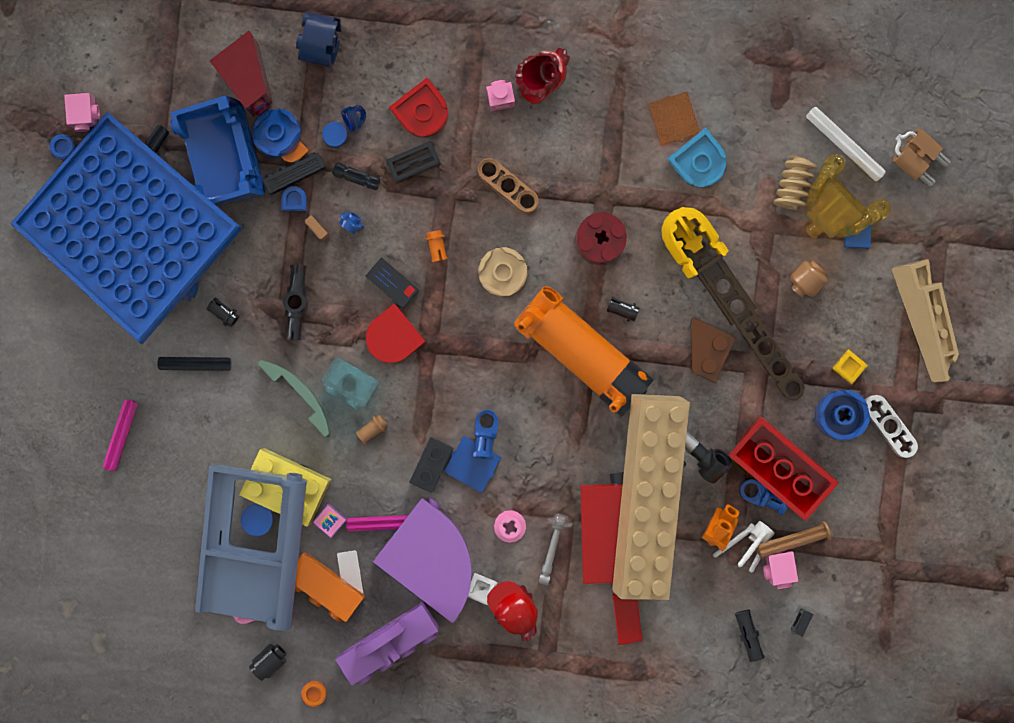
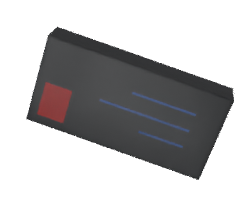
M382 257L365 275L402 308L419 291L418 288Z

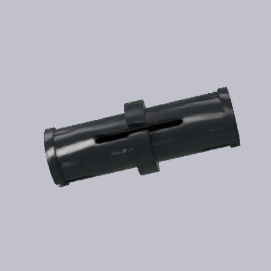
M746 609L736 612L735 616L741 632L739 637L744 642L749 662H755L765 658L758 638L760 634L755 629L751 611Z

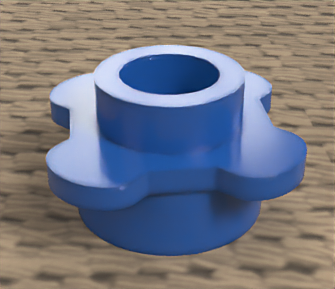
M351 211L340 214L342 219L339 224L347 231L355 234L360 228H364V224L361 223L362 219L357 214Z

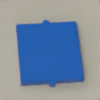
M464 436L456 451L451 453L452 458L444 472L482 493L490 477H494L493 472L502 457L493 452L494 459L472 457V453L475 452L476 442Z

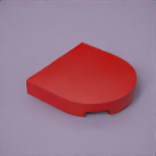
M427 77L388 107L404 129L417 137H430L437 134L445 126L448 118V108L445 99Z
M395 303L370 323L366 332V344L371 354L378 360L387 363L404 360L426 342Z

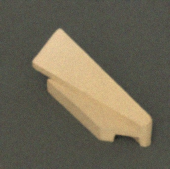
M929 259L893 267L892 273L930 378L933 382L948 381L950 379L948 375L951 363L956 362L959 353L942 283L932 284Z

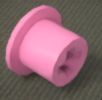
M512 510L504 511L495 520V533L504 542H516L525 534L526 522L518 512Z

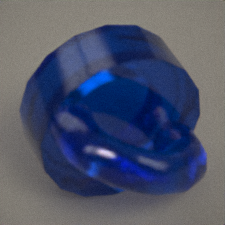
M361 105L348 106L341 110V116L346 127L352 132L361 128V125L366 120L364 107ZM357 111L360 112V118L358 117V115H357V113H356Z

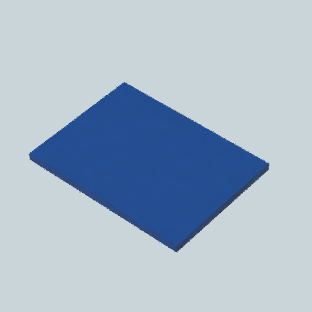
M108 112L10 223L142 345L243 229Z

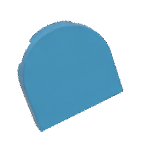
M704 128L667 158L680 177L694 187L702 188L715 184L722 178L726 169V154L707 128Z

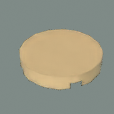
M507 247L496 248L487 252L481 259L478 268L479 280L483 288L490 294L499 297L511 296L517 293L524 286L527 278V265L523 257L517 251Z

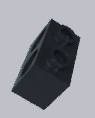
M430 437L409 483L433 493L454 447Z

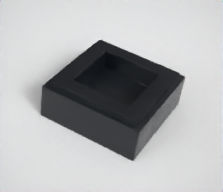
M803 608L800 609L791 627V631L803 637L814 614Z

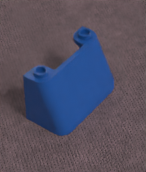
M224 95L170 112L172 117L170 125L173 133L178 134L179 137L185 140L196 184L194 187L216 206L256 198L265 194L264 182L246 112L239 100Z

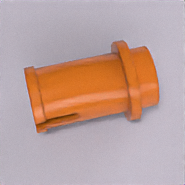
M441 230L428 232L427 238H425L429 242L432 262L447 259L443 242L445 235H442Z

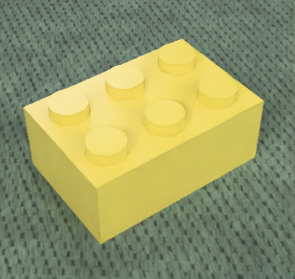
M265 448L259 450L251 470L287 475V473L302 474V478L307 480L302 525L308 527L312 524L332 479ZM249 480L245 481L239 494L240 496L280 514L283 493L281 486Z

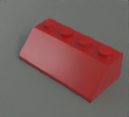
M761 414L746 430L728 455L805 521L839 484L833 475Z

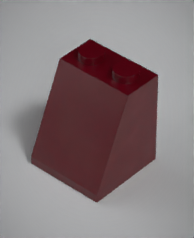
M247 31L212 58L210 63L254 117L255 115L260 116L269 110V105L273 101L260 46L252 33Z

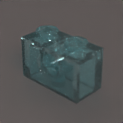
M335 357L321 383L326 385L325 391L336 397L339 393L347 397L345 402L356 409H359L360 405L364 408L367 407L381 383L339 357ZM348 377H352L356 381L355 389L350 392L346 391L343 387L344 380Z

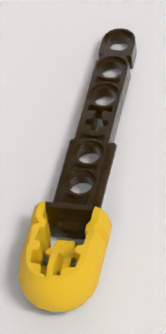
M682 207L671 212L664 220L662 239L677 264L683 265L682 271L689 279L696 275L698 276L730 325L735 324L769 376L778 381L775 384L782 395L790 400L801 398L805 392L802 380L796 371H792L791 364L755 313L756 306L724 261L723 257L729 250L723 242L718 241L719 235L711 223L700 211L694 208ZM696 227V232L703 233L709 241V247L714 249L717 255L713 258L706 255L699 260L701 262L700 267L695 269L691 258H687L682 250L683 242L676 241L673 233L677 239L683 238L686 243L684 249L696 253L703 248L701 243L702 235L696 236L693 231ZM721 279L727 280L730 284L729 291L724 294L718 292L716 288L717 282ZM736 299L741 300L744 305L743 311L739 314L733 313L730 309L732 301ZM746 322H756L755 331L758 335L763 332L765 336L758 338L753 343L751 339L756 337L752 332L745 331L748 327ZM762 341H768L772 346L771 352L767 355H762L758 350V346ZM777 361L785 364V372L782 375H775L772 371V366ZM792 381L799 385V392L794 396H790L786 391L787 384Z

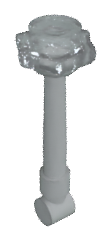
M554 513L553 517H548L547 519L554 528V532L538 582L546 586L549 584V575L552 572V563L560 531L572 525L571 522H568V516Z

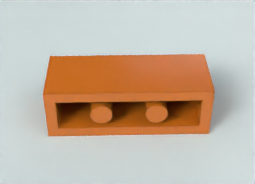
M307 552L300 556L295 591L299 593L301 590L309 595L308 600L317 607L323 605L330 610L328 615L336 621L340 622L343 620L347 622L366 595Z

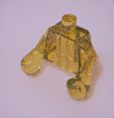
M832 154L825 159L819 176L810 187L807 205L810 209L807 215L813 221L805 230L812 238H817L823 231L830 238L836 235L840 237L857 235L869 225L885 219L890 213V204L886 199H877L865 208L835 178L845 167V159L839 154Z

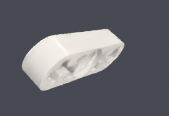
M879 395L867 397L865 401L868 405L871 422L896 455L904 458L912 457L918 449L915 438L885 398ZM872 400L881 403L879 410L882 414L887 411L889 415L882 417L879 422L876 418L881 417L877 411H870ZM888 419L894 420L897 424V429L892 434L884 430V423ZM903 431L904 435H901L900 438L904 442L911 443L908 446L910 451H900L902 447L901 442L898 439H895L893 442L891 438L898 436Z

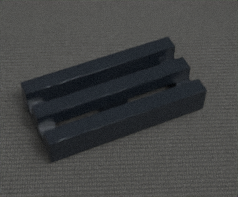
M431 141L386 160L395 183H399L441 164ZM428 148L430 150L429 153L424 154L418 158H415L397 167L393 166V163H396L402 159H405ZM432 157L434 159L433 161L426 163L422 166H419L413 170H410L399 176L397 175V172L402 171L406 168H409Z

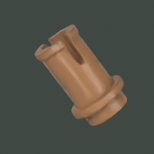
M381 415L373 416L371 422L359 431H356L357 436L365 445L382 431L385 433L386 428L389 427Z

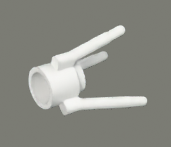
M758 521L756 525L751 523L743 532L729 541L724 551L719 549L713 553V557H718L745 536L751 534L748 538L753 544L738 563V566L742 567L758 545L772 541L771 537L775 533L761 521ZM758 553L749 569L751 573L754 572L761 559Z

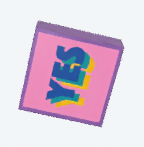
M328 503L312 523L329 538H332L346 522L347 518Z

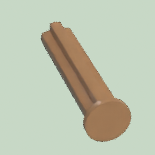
M822 521L820 526L759 544L757 552L760 558H764L822 539L829 541L831 540V532L828 524Z

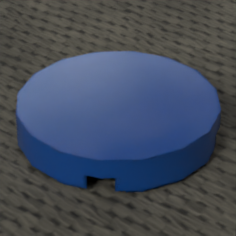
M278 108L279 110L270 109L265 111L257 118L252 129L254 145L261 153L268 157L279 158L288 155L300 141V123L291 112Z

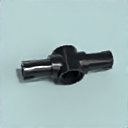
M290 265V287H287V294L283 300L285 317H287L285 339L293 340L294 333V340H301L302 318H305V311L308 308L307 288H304L306 266L299 265L298 269L297 265ZM295 296H299L302 299V305L298 309L290 307V300Z

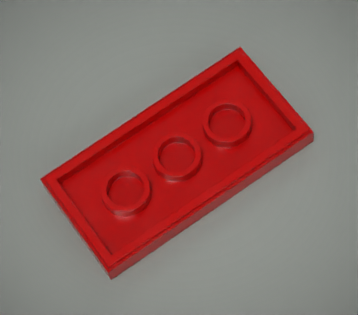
M623 484L580 485L583 584L613 583Z

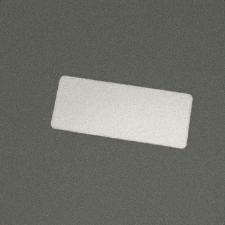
M357 551L338 553L341 578L363 593Z

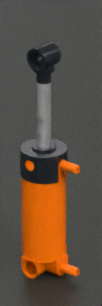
M548 286L542 287L515 320V327L527 339L532 337L593 390L609 406L612 412L622 417L630 409L632 394L645 395L646 389L654 379L632 360L626 358L562 302L563 297ZM687 432L685 450L698 461L696 465L702 478L709 483H716L733 466L730 456L721 449H706Z

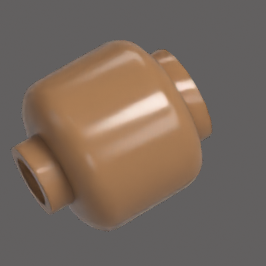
M812 260V262L804 261L791 274V280L794 283L791 288L801 297L805 294L809 297H814L827 284L828 279L826 275L828 272L815 260Z

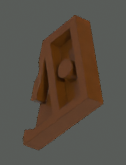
M692 317L690 321L691 371L715 383L736 337Z

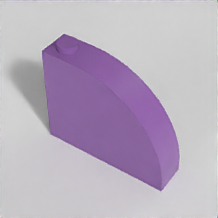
M430 496L427 500L422 497L373 562L453 623L460 614L469 594L471 584L469 550L457 526L447 515L439 510L441 505Z

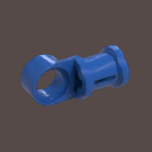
M483 410L476 416L474 432L476 445L472 457L494 459L492 449L493 441L497 437L498 417L491 410ZM490 415L494 421L493 426L483 428L480 424V417Z
M746 479L739 486L740 496L748 502L760 507L767 506L777 510L780 515H783L788 508L784 502L759 481ZM749 483L757 486V494L754 497H747L744 493V488ZM771 498H774V499L778 500L779 502L777 503V502H774V501H772V500H770V499H771Z

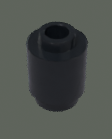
M269 644L252 659V664L249 668L255 677L263 681L265 678H270L287 662L285 658L287 654L280 645L276 644L274 646Z

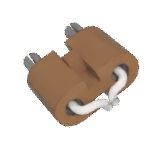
M918 128L914 132H907L905 135L899 134L896 137V154L892 161L912 179L917 180L920 178L931 187L935 180L925 172L930 166L929 163L937 160L943 167H947L951 163L941 153L943 147L922 128ZM909 135H911L905 142L906 145L899 149V147L901 146V139H905Z

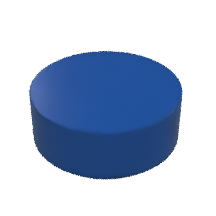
M330 122L324 127L322 136L327 145L337 148L345 144L348 133L341 123Z
M65 134L53 137L49 145L51 154L60 160H66L76 148L74 140Z

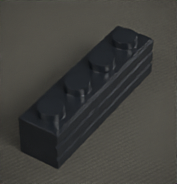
M313 152L307 155V158L304 160L298 159L294 161L290 167L284 166L279 169V172L266 175L263 182L272 196L327 168L320 154Z

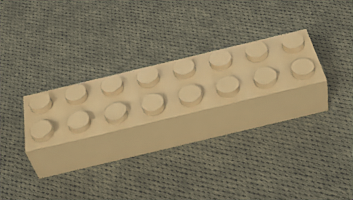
M632 394L612 587L613 592L620 599L669 600L690 402L680 396Z

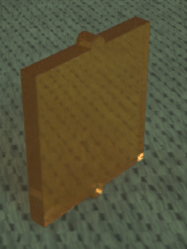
M688 92L671 97L666 95L665 99L648 103L661 145L676 140L681 142L683 138L700 132Z

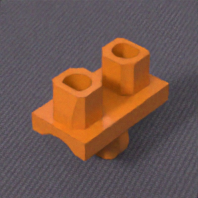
M729 504L724 509L717 507L702 538L710 546H718L721 551H724L738 523L737 517L740 512Z

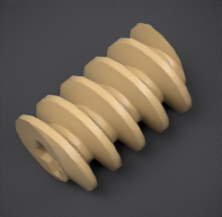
M787 156L791 159L785 162V167L789 170L782 172V176L786 179L779 182V185L784 189L777 190L776 194L780 198L775 199L774 204L788 210L799 211L797 209L798 206L806 205L805 202L800 200V197H808L809 195L803 191V188L811 187V184L805 180L806 178L814 177V174L810 173L808 169L816 168L817 165L801 157Z

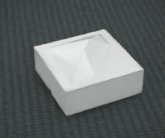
M474 573L468 598L488 605L487 595L499 583Z

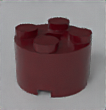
M603 212L594 213L585 218L575 235V244L579 254L584 260L595 265L607 264L615 260L624 250L627 241L626 228L623 223L614 215ZM600 233L604 234V239L607 240V242L603 241L601 245L597 243L598 239L595 237V235L598 236Z

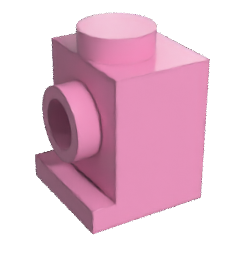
M498 80L492 82L491 86L486 87L491 111L515 107L511 82L506 83L505 80Z

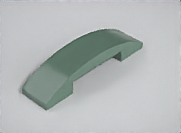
M262 360L257 363L274 382L278 383L283 377L315 411L308 419L325 437H328L331 434L327 415L312 390L296 375L281 366Z

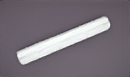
M817 107L810 110L806 116L807 119L874 181H878L884 176L885 170Z

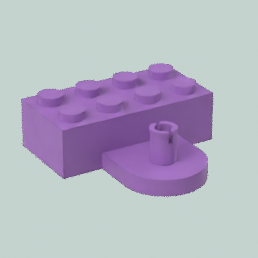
M422 601L341 652L335 660L351 686L357 682L360 686L369 681L377 669L383 672L394 664L393 662L400 658L399 655L405 658L413 653L418 643L423 642L425 645L437 637L440 625L426 602Z

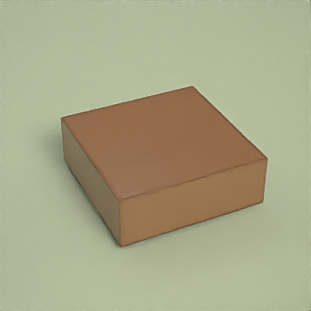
M312 215L305 220V224L321 241L324 242L330 237Z

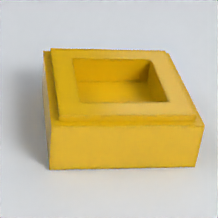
M848 349L832 369L849 384H853L868 365Z

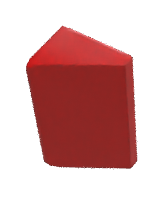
M613 593L612 600L618 645L643 641L638 599H620Z

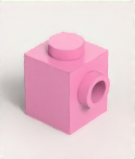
M90 93L65 95L67 125L72 129L75 128L76 132L90 131V127H94L97 124V120L100 119V109L98 104H95V97Z
M787 550L766 557L767 565H763L765 580H769L770 584L773 586L777 585V589L792 587V582H798L793 551Z

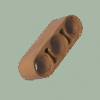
M487 158L480 162L478 165V175L487 186L524 215L533 214L537 210L539 200L534 191L496 160ZM492 165L495 167L496 173L491 177H486L482 170L485 166ZM511 181L515 184V189L510 193H506L501 189L502 183ZM526 196L534 200V205L528 209L520 204L521 199Z

